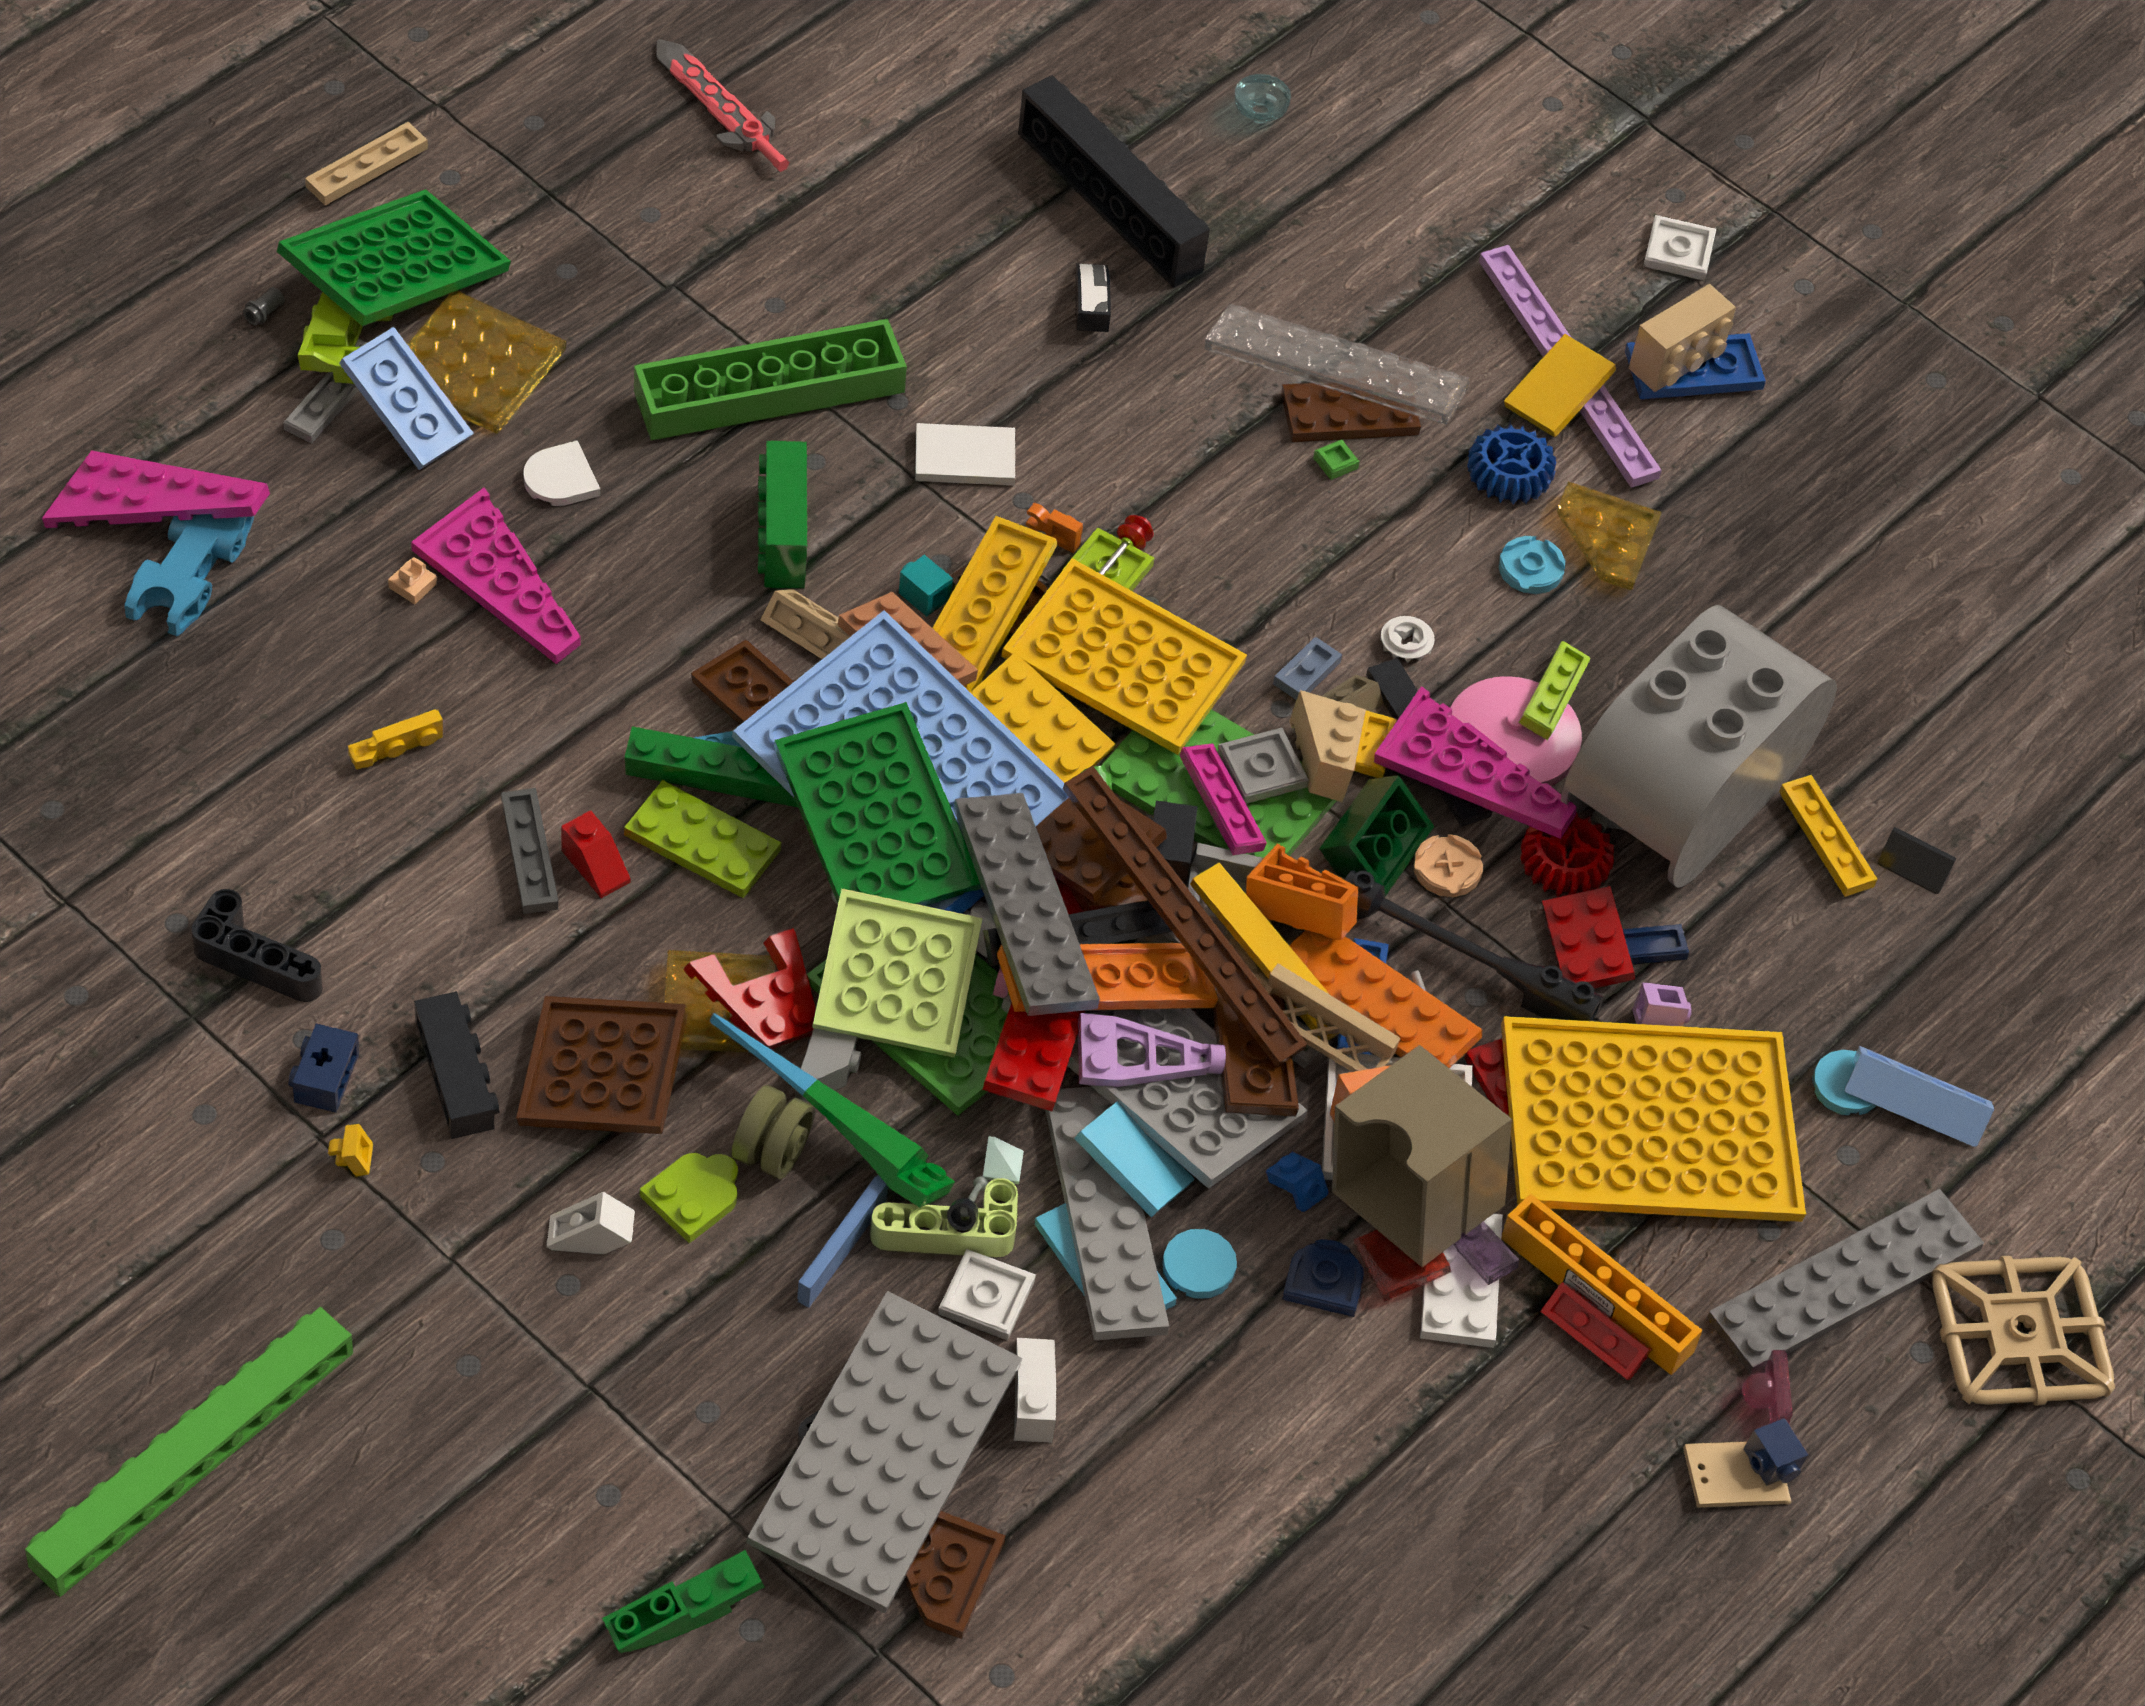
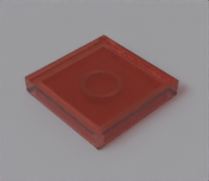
M1377 1229L1354 1239L1355 1247L1384 1302L1452 1272L1443 1252L1421 1267Z

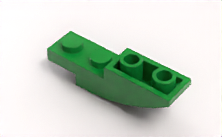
M746 1550L676 1587L673 1581L602 1619L619 1653H624L673 1639L731 1613L730 1606L765 1587Z

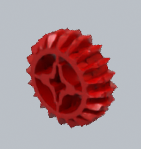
M1577 811L1576 816L1561 839L1529 826L1520 847L1522 849L1520 859L1521 864L1525 865V875H1533V885L1542 883L1544 892L1549 889L1556 890L1557 897L1562 892H1567L1571 895L1576 894L1577 891L1581 893L1590 891V889H1598L1601 883H1605L1614 864V845L1610 844V834L1602 833L1601 824L1592 825L1590 816L1584 820L1580 819ZM1567 849L1569 850L1568 859H1566Z

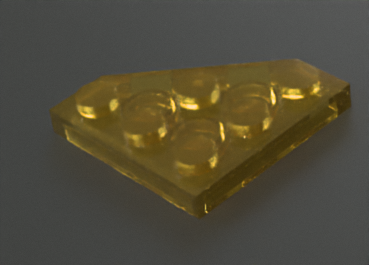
M1568 481L1558 506V516L1599 579L1632 591L1662 512Z

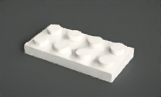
M1493 1214L1469 1233H1462L1461 1239L1425 1265L1421 1339L1494 1348L1497 1329L1502 1214Z

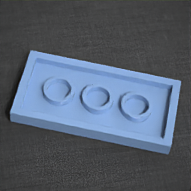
M394 327L345 356L340 361L341 367L419 470L462 444L474 434Z

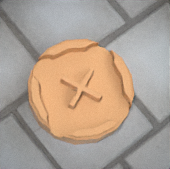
M1448 834L1447 837L1440 838L1439 835H1436L1422 842L1416 851L1414 873L1418 882L1432 893L1445 897L1462 896L1475 889L1483 873L1482 856L1469 840L1457 835Z

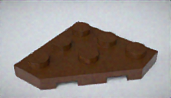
M943 1511L940 1512L904 1578L926 1626L960 1639L963 1638L1003 1548L1006 1535Z

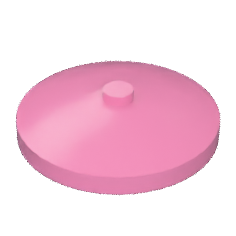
M1493 677L1469 686L1457 696L1450 707L1452 715L1462 723H1470L1505 750L1507 758L1516 765L1521 763L1530 770L1529 775L1538 782L1553 786L1568 775L1582 743L1581 726L1576 713L1569 704H1567L1557 726L1547 741L1518 723L1539 684L1538 682L1520 677Z

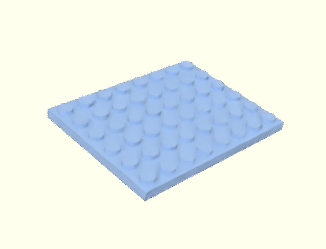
M885 610L734 729L732 737L794 797L773 747L776 739L907 702L957 823L954 803L955 799L1023 793L1035 826L1069 798L1062 789L1064 782ZM960 896L927 905V907L945 910Z

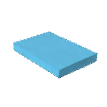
M1118 1101L1082 1129L1074 1138L1151 1217L1194 1180L1180 1163L1146 1135Z

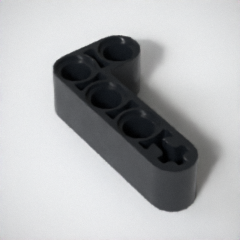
M221 889L210 897L191 927L194 954L198 959L301 1002H311L321 995L323 990L321 964L318 959L243 928L242 898L236 891Z

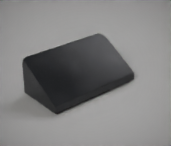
M1894 827L1879 857L1878 864L1935 894H1939L1949 879L1956 858Z

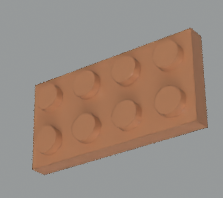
M893 592L839 615L838 626L851 637L885 610L963 686L977 679L978 670Z

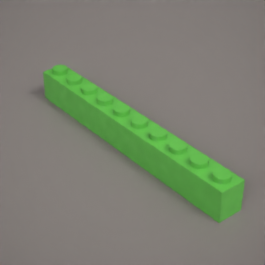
M321 1307L311 1315L306 1314L302 1316L289 1333L283 1338L274 1339L261 1356L253 1362L245 1363L238 1370L236 1376L227 1384L219 1385L213 1389L205 1402L195 1410L190 1409L185 1412L177 1425L166 1434L161 1433L150 1442L148 1448L138 1457H132L124 1462L118 1473L110 1480L97 1484L89 1493L88 1498L77 1507L68 1508L60 1516L58 1522L49 1530L36 1534L29 1542L28 1547L25 1548L28 1567L61 1597L353 1354L352 1334Z

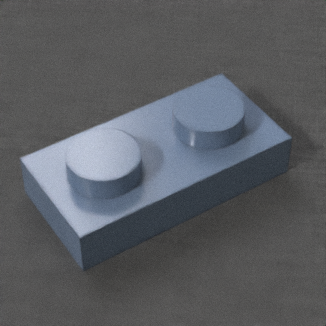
M1315 637L1275 675L1273 685L1297 700L1300 690L1310 693L1341 663L1342 654Z

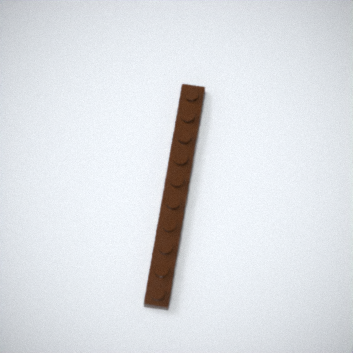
M1094 766L1089 767L1065 782L1062 788L1274 1065L1279 1067L1303 1051L1308 1043Z

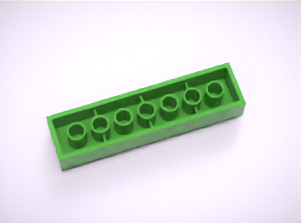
M884 319L634 365V394L650 439L656 440L905 393L907 366L889 320Z

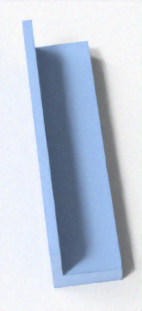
M1859 1046L1854 1057L1855 1067L1845 1086L1846 1093L1976 1147L1994 1111L1991 1101Z

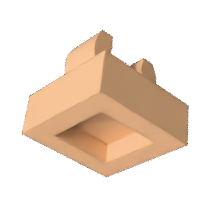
M413 557L388 579V585L391 590L411 603L416 604L437 585V576L427 570L423 562Z

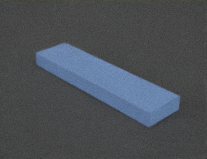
M879 1175L874 1177L799 1280L797 1297L799 1303L808 1308L812 1305L870 1225L873 1210L878 1205L887 1201L888 1186Z

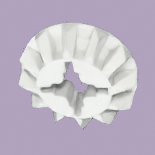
M1399 616L1389 620L1383 626L1380 641L1383 643L1384 651L1392 653L1393 659L1398 657L1405 658L1408 663L1411 659L1421 661L1424 655L1431 653L1434 645V634L1424 621L1411 616ZM1413 634L1412 642L1404 645L1401 644L1402 639L1405 640Z

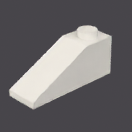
M1017 1338L1016 1355L1022 1358V1362L1016 1372L1014 1441L1052 1443L1056 1421L1055 1341Z

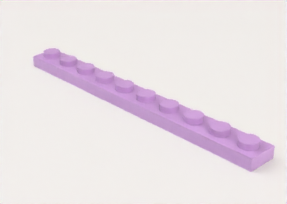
M1509 245L1480 254L1479 263L1543 357L1564 334L1570 336ZM1603 385L1583 406L1580 413L1631 488L1659 479L1662 470Z

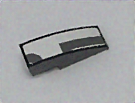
M1076 263L1075 315L1077 331L1109 332L1111 296L1108 265Z

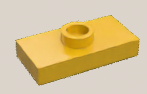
M1365 711L1354 771L1376 778L1383 777L1386 767L1374 763V755L1395 725L1397 719Z

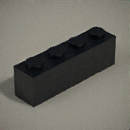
M457 991L415 1000L416 1026L451 1139L495 1129L494 1115L500 1113L496 1093L488 1092L486 1084H490V1076L485 1062L479 1063L477 1055L481 1054V1048L477 1034H470L468 1025H472L468 1005H461Z

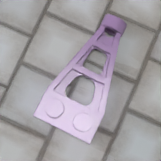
M1081 1013L1078 1018L1079 1084L1120 1087L1206 1075V1073L1222 1074L1226 1058L1224 1045L1202 1044L1116 1016ZM1127 1039L1141 1044L1145 1048L1146 1061L1141 1065L1125 1067L1117 1062V1040ZM1156 1046L1178 1050L1180 1052L1181 1064L1177 1066H1160L1156 1064ZM1200 1057H1204V1062H1201Z

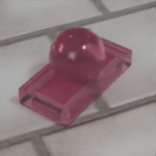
M1772 1350L1765 1367V1373L1752 1374L1745 1380L1742 1387V1395L1748 1405L1760 1410L1769 1408L1770 1424L1784 1418L1789 1424L1793 1416L1788 1359L1785 1350Z

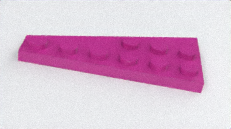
M91 450L42 517L45 528H57L58 522H74L75 526H88L89 521L107 520L109 524L162 522V516H178L179 520H192L193 515L211 514L214 519L251 517L256 515L270 492L267 483Z
M485 487L411 542V549L415 554L555 664L581 645V636L563 608L559 607L553 599L552 591L548 585L542 582L537 574V568L514 532H510L506 526L503 515L490 501V495Z
M1422 686L1374 755V763L1560 839L1576 816V805L1572 802H1569L1567 805L1561 802V794L1547 783H1540L1529 775L1530 770L1521 763L1516 765L1507 758L1505 750L1470 723H1462L1452 715V709L1444 703L1439 705L1431 699L1430 692Z

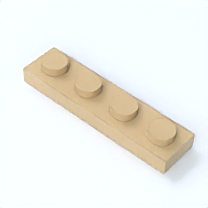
M406 122L306 177V188L324 205H327L427 150L428 140L409 122Z

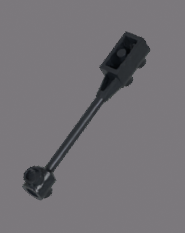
M1352 870L1345 878L1347 882L1358 887L1357 919L1370 917L1380 911L1497 970L1499 975L1524 993L1520 1007L1544 1019L1595 1021L1604 996L1594 992V988L1590 983L1584 981L1576 983L1564 977L1562 971L1556 966H1537L1512 958L1501 957L1385 898L1384 886L1375 882L1373 875L1367 871L1355 872Z

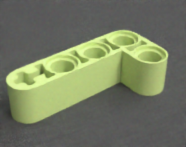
M1004 1178L990 1181L985 1188L983 1207L978 1208V1219L972 1228L966 1230V1233L957 1232V1229L949 1224L947 1212L950 1206L925 1205L919 1208L915 1204L882 1203L872 1213L871 1241L877 1248L888 1251L964 1255L966 1249H969L987 1257H1004L1013 1250L1018 1203L1017 1187L1013 1182ZM1000 1200L1005 1203H996L995 1201ZM920 1227H926V1228H929L930 1230H921V1229H919V1228H920ZM993 1232H1002L1004 1235H996Z

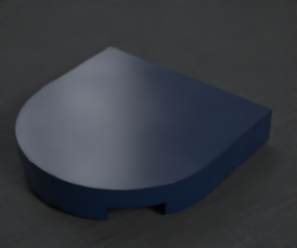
M1316 1240L1315 1243L1297 1250L1294 1254L1282 1300L1354 1317L1363 1282V1266L1350 1252L1351 1249L1348 1246L1334 1240Z

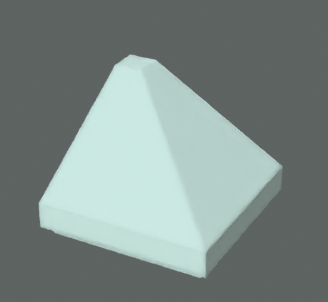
M989 1136L983 1177L990 1181L1004 1178L1019 1185L1024 1151L996 1137Z

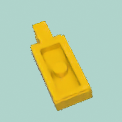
M434 709L372 731L371 738L348 745V754L355 769L373 766L374 762L385 757H398L408 749L420 745L429 746L438 739L443 738V719L439 711Z

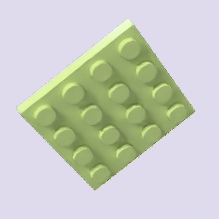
M841 888L812 1028L955 1057L983 918Z

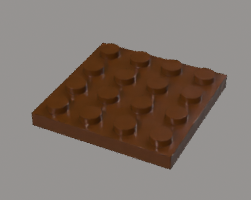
M545 996L516 1116L519 1126L662 1134L688 1017L687 1005Z

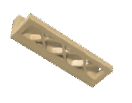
M794 589L774 591L761 618L762 622L821 659L825 658L850 638L838 626V617Z
M1277 963L1270 974L1265 989L1270 995L1273 992L1285 1000L1287 1010L1283 1011L1287 1018L1290 1017L1291 1023L1309 1046L1351 1072L1367 1069L1359 1063L1357 1053L1368 1051L1381 1058L1375 1068L1387 1066L1397 1050L1400 1037ZM1309 1014L1316 1019L1318 1029L1305 1031L1298 1026L1296 1016ZM1340 1033L1346 1037L1349 1047L1336 1050L1328 1044L1326 1035Z

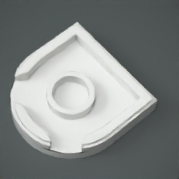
M578 441L543 449L532 455L525 464L524 486L529 495L534 499L539 498L543 501L551 502L553 506H565L600 496V487Z

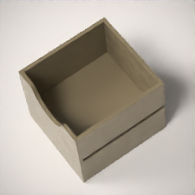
M1418 1045L1335 1106L1332 1192L1417 1264L1423 1267L1461 1239L1462 1233H1469L1505 1206L1512 1119L1421 1045Z

